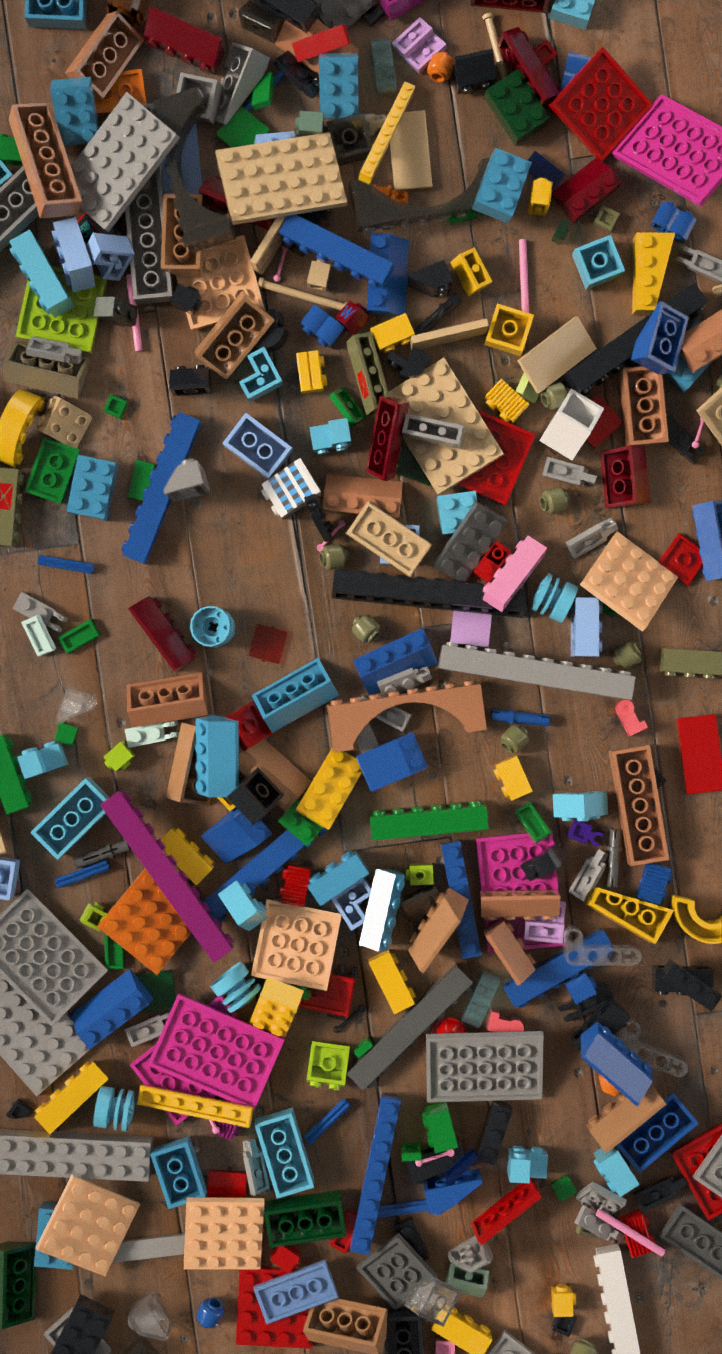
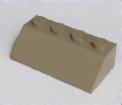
M15 341L3 362V381L78 399L84 387L90 358L82 357L80 364L29 356L26 355L28 344Z

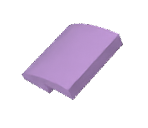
M420 17L392 42L398 53L419 74L428 67L433 54L444 52L447 49V44Z
M453 611L450 642L489 647L492 615Z
M560 902L559 916H555V919H543V916H535L533 920H525L524 940L562 944L566 903Z

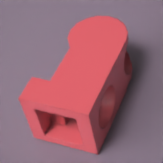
M621 700L616 704V713L628 736L648 728L644 720L639 722L631 701Z
M490 1009L486 1025L488 1031H524L523 1023L519 1018L499 1016L498 1010Z

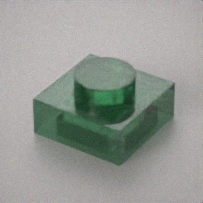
M562 219L551 241L558 244L560 239L565 240L570 231L567 229L568 221Z

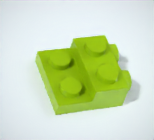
M312 1041L306 1082H309L311 1087L321 1088L322 1084L329 1085V1089L340 1090L341 1087H345L350 1046Z

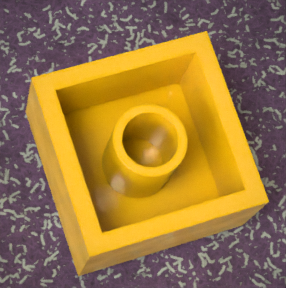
M497 303L484 345L521 356L534 315Z

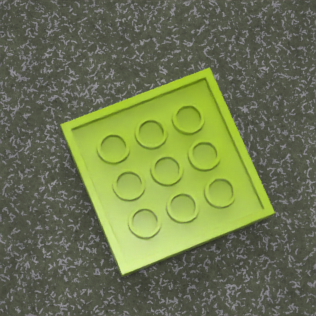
M52 266L75 306L56 318L51 313L47 314L38 301L41 297L38 298L30 287L29 282L31 280H27L15 337L30 341L33 336L69 343V346L74 349L92 354L99 318L94 317L96 297H104L107 280L102 279L101 276L94 275L95 287L73 292L71 285L67 286L64 270Z

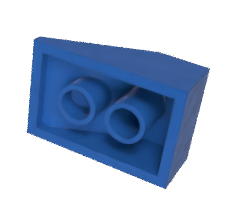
M659 302L635 342L631 360L658 375L675 372L689 317L664 302Z
M413 732L402 735L356 756L370 792L428 768Z
M235 807L204 832L201 837L226 864L258 846L272 832L263 819L252 825Z
M479 1168L446 1174L441 1177L429 1178V1181L423 1183L429 1214H443L480 1186L482 1178Z

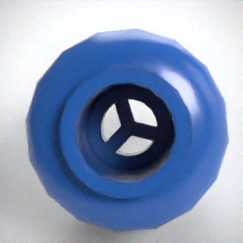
M217 1298L203 1300L196 1314V1318L202 1327L215 1328L218 1326L224 1315V1307L221 1301Z

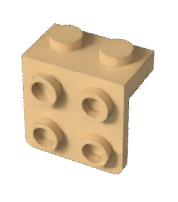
M54 396L53 399L51 398L46 405L47 410L39 418L36 430L51 436L65 445L77 448L92 420V416L64 399Z

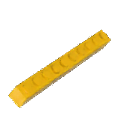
M404 82L360 171L358 180L367 184L371 183L414 94L415 85Z

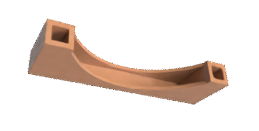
M475 680L464 681V685L456 686V683H447L444 688H437V685L427 686L426 690L419 691L418 688L408 689L407 693L400 694L399 691L388 692V696L382 697L380 694L369 695L368 699L352 697L348 702H342V699L332 700L331 704L327 705L333 751L354 750L353 744L356 738L371 719L382 711L403 703L419 702L440 707L455 716L464 725L466 732L487 730L481 684L475 683Z

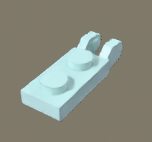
M178 720L125 729L128 748L179 737V732H172L166 735L164 727L178 725Z

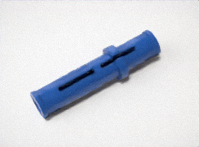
M492 709L491 721L546 727L549 726L550 722L549 714L517 712L513 709H509V711Z

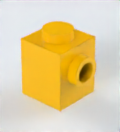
M558 1284L551 1287L554 1317H573V1306H576V1293L572 1292L571 1286Z

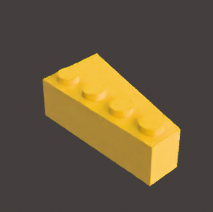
M675 233L635 234L633 238L632 315H649L655 310Z
M596 887L587 902L584 903L653 944L657 943L674 912L672 909Z
M87 1061L79 1069L81 1072L76 1077L72 1075L65 1082L66 1086L61 1090L57 1089L50 1096L51 1099L46 1104L43 1102L35 1110L34 1118L49 1134L109 1079L94 1061L91 1063Z

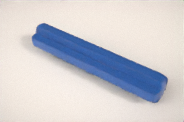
M39 555L38 564L42 566L93 574L95 569L94 564L46 555Z
M108 860L58 877L55 879V884L57 888L70 885L110 870V864Z
M345 1098L342 1099L305 1134V1140L312 1144L350 1108V1103Z
M426 1199L379 1206L377 1219L428 1211Z

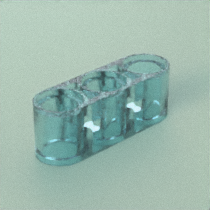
M390 37L370 39L378 95L396 93L397 83Z
M482 970L464 1009L461 1021L480 1028L498 989L501 977Z

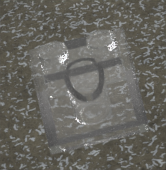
M67 687L54 723L64 724L89 713L96 705V694L77 687Z
M433 1278L415 1286L405 1306L418 1316L444 1327L461 1290L437 1278Z
M153 1291L134 1302L128 1316L130 1328L132 1330L135 1329L138 1335L166 1341L169 1338L173 1323Z

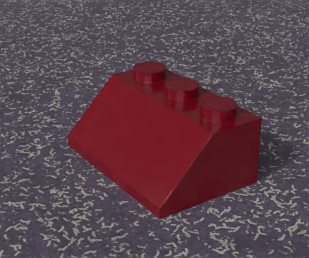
M595 158L551 192V196L571 222L575 224L617 191L622 181L610 166Z
M629 445L600 451L605 508L649 504L650 493L645 446Z

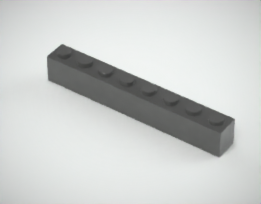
M455 963L373 1043V1046L347 1069V1075L362 1090L366 1087L368 1089L372 1087L376 1082L375 1078L379 1074L384 1075L389 1070V1065L394 1060L397 1062L404 1055L403 1051L407 1047L411 1048L418 1041L416 1038L421 1033L423 1035L426 1034L431 1028L430 1025L435 1020L439 1021L445 1015L444 1011L448 1007L452 1008L459 1001L457 998L462 993L465 995L471 990L472 979Z

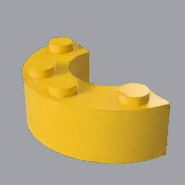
M19 389L8 402L0 418L1 463L13 468L20 465L23 459L22 444L27 436L25 432L27 427L32 425L34 417L38 416L39 411L42 412L44 409V397L24 389Z
M671 894V909L674 910L672 914L683 931L700 942L709 944L722 943V916L713 921H704L697 916L694 900Z

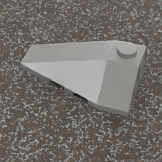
M232 42L224 64L227 70L225 78L221 79L223 90L215 121L225 125L229 122L263 77L264 72L268 68L270 57L253 48Z
M476 1236L448 1251L450 1262L470 1273L481 1266H487L494 1259L488 1244L484 1243L481 1246Z

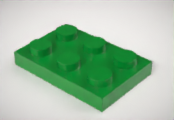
M43 437L25 492L62 505L81 450Z

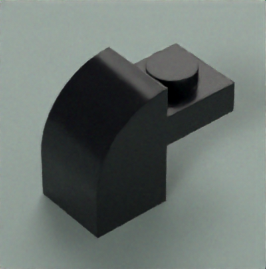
M269 309V314L275 321L254 345L255 350L265 347L267 352H273L283 347L286 343L289 332L282 328L284 326V316L277 309Z
M415 347L408 360L390 351L387 362L389 363L388 366L392 369L402 370L399 378L408 380L420 375L429 365L432 356Z
M557 842L543 849L537 856L523 862L520 867L531 882L539 877L543 878L556 870L568 857Z

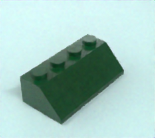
M341 1190L265 1201L264 1216L270 1248L347 1236Z
M8 1241L0 1243V1329L2 1330L35 1320L36 1266H34L36 1242Z

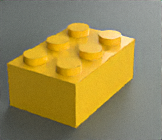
M267 977L249 1023L258 1029H264L275 1036L285 1038L304 991Z

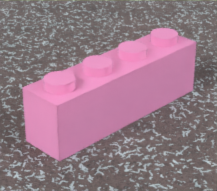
M527 536L524 541H519L515 548L516 552L513 555L509 554L504 562L506 565L503 569L499 568L496 571L493 582H488L483 589V600L503 612L545 556L547 547L530 536Z

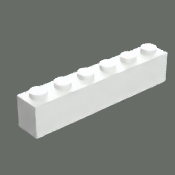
M613 1244L595 1248L596 1255H593L595 1267H599L600 1274H597L598 1284L603 1287L604 1292L600 1293L602 1304L606 1305L607 1308L604 1316L606 1324H610L611 1329L608 1331L610 1343L614 1345L611 1353L640 1354L619 1245Z

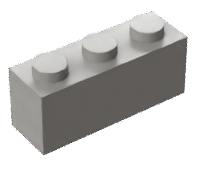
M406 414L402 430L405 438L461 449L465 433L463 425Z

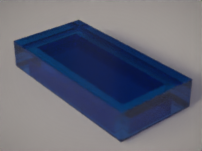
M536 151L527 160L532 162L528 172L536 179L546 178L548 181L553 182L552 191L565 176V173Z
M474 1149L469 1150L445 1173V1180L450 1186L479 1159Z

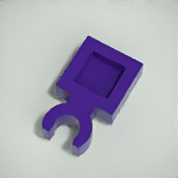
M574 819L567 837L586 844L588 839L594 846H599L600 844L594 841V837L597 835L603 837L604 835L599 831L591 832L593 826Z

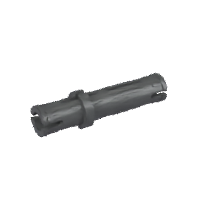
M610 828V843L607 846V850H609L607 887L612 886V879L614 880L613 887H619L622 829H617L615 837V828Z
M126 841L113 845L107 844L104 848L72 858L75 869H79L107 858L113 859L116 855L131 851V847Z

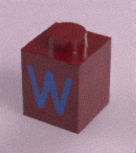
M351 301L334 317L352 335L357 334L369 320L365 314L366 309L360 303L356 305Z

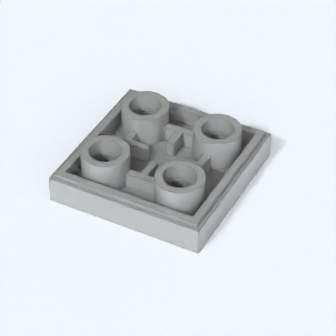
M595 1182L588 1184L577 1192L576 1199L582 1205L595 1210L600 1208L609 1215L623 1208L627 1201Z

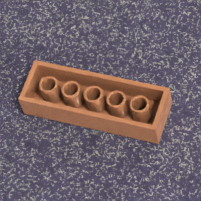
M50 102L12 104L8 120L40 218L78 215L82 199Z
M644 744L608 750L627 864L635 866L669 860L650 745Z

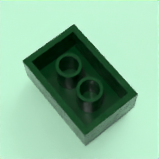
M519 69L485 91L484 99L515 146L548 124L549 115Z

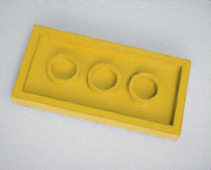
M331 748L295 811L329 830L362 773L357 759L344 751L334 752L333 748Z

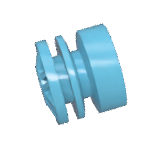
M548 573L540 582L534 594L531 610L537 611L541 604L540 614L543 615L549 608L551 609L549 618L562 623L575 599L578 586L566 582L562 588H559L560 578L557 577L553 584H550L553 575Z
M214 606L200 608L191 619V634L203 646L216 648L225 646L232 640L235 634L236 626L234 619L229 612L222 608ZM213 623L218 625L217 631L211 630Z
M242 961L235 964L210 985V988L217 997L225 993L228 995L222 1003L226 1005L232 1001L227 1008L230 1013L248 1004L262 988L259 983L250 987L256 980L254 977L248 980L244 979L249 970Z
M101 1086L95 1106L94 1127L107 1129L110 1120H112L114 1130H118L120 1122H122L121 1131L127 1132L135 1110L134 1091L129 1090L125 1098V1089H121L118 1097H115V1088Z

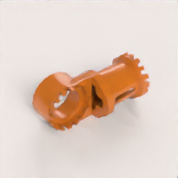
M376 184L371 185L370 189L372 191L370 192L372 194L370 193V201H386V203H391L392 207L397 209L408 206V194L406 191L392 190V187L389 185L387 187L376 186Z

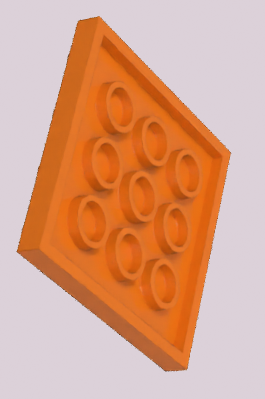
M146 868L97 925L100 930L156 975L192 933Z

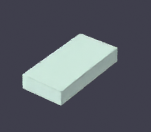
M40 614L21 622L38 657L56 649Z

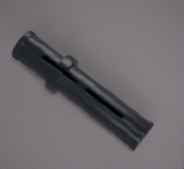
M455 292L444 303H440L438 305L439 308L413 330L415 335L429 332L446 316L449 317L451 311L463 302L462 298Z

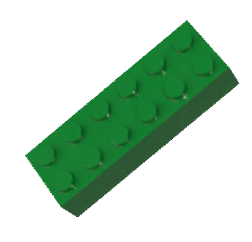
M480 800L469 801V805L454 802L450 803L449 807H443L442 804H434L429 809H424L423 806L411 807L412 810L404 811V808L392 809L393 812L385 813V810H374L373 814H370L372 841L489 829L487 806L480 802Z

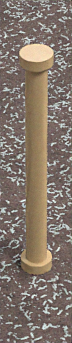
M487 13L482 18L486 22L502 80L508 76L503 55L497 47L499 40L493 22L494 14Z
M260 277L258 287L261 290L265 288L337 310H341L348 303H341L268 282Z

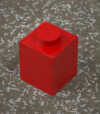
M293 1245L279 1246L271 1253L270 1261L289 1274L292 1269L296 1270L301 1263V1251Z

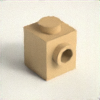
M318 259L311 262L307 288L326 292L331 272V265L328 262L324 263Z

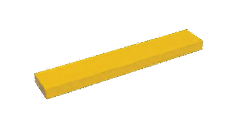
M144 1084L140 1085L137 1105L247 1128L251 1126L254 1107Z

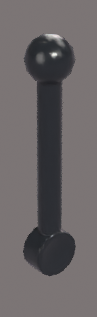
M359 1005L358 1010L356 1012H354L339 1026L334 1027V1032L340 1033L341 1028H343L347 1023H349L354 1017H356L360 1012H365V1005Z

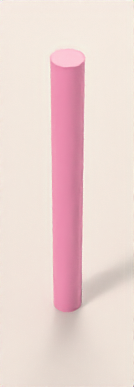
M521 239L519 240L522 311L529 313L527 240Z
M128 274L126 275L129 303L137 306L133 296L132 276ZM137 308L136 326H132L135 352H141L143 348Z
M600 1208L596 1211L595 1215L659 1256L662 1257L664 1255L665 1249Z

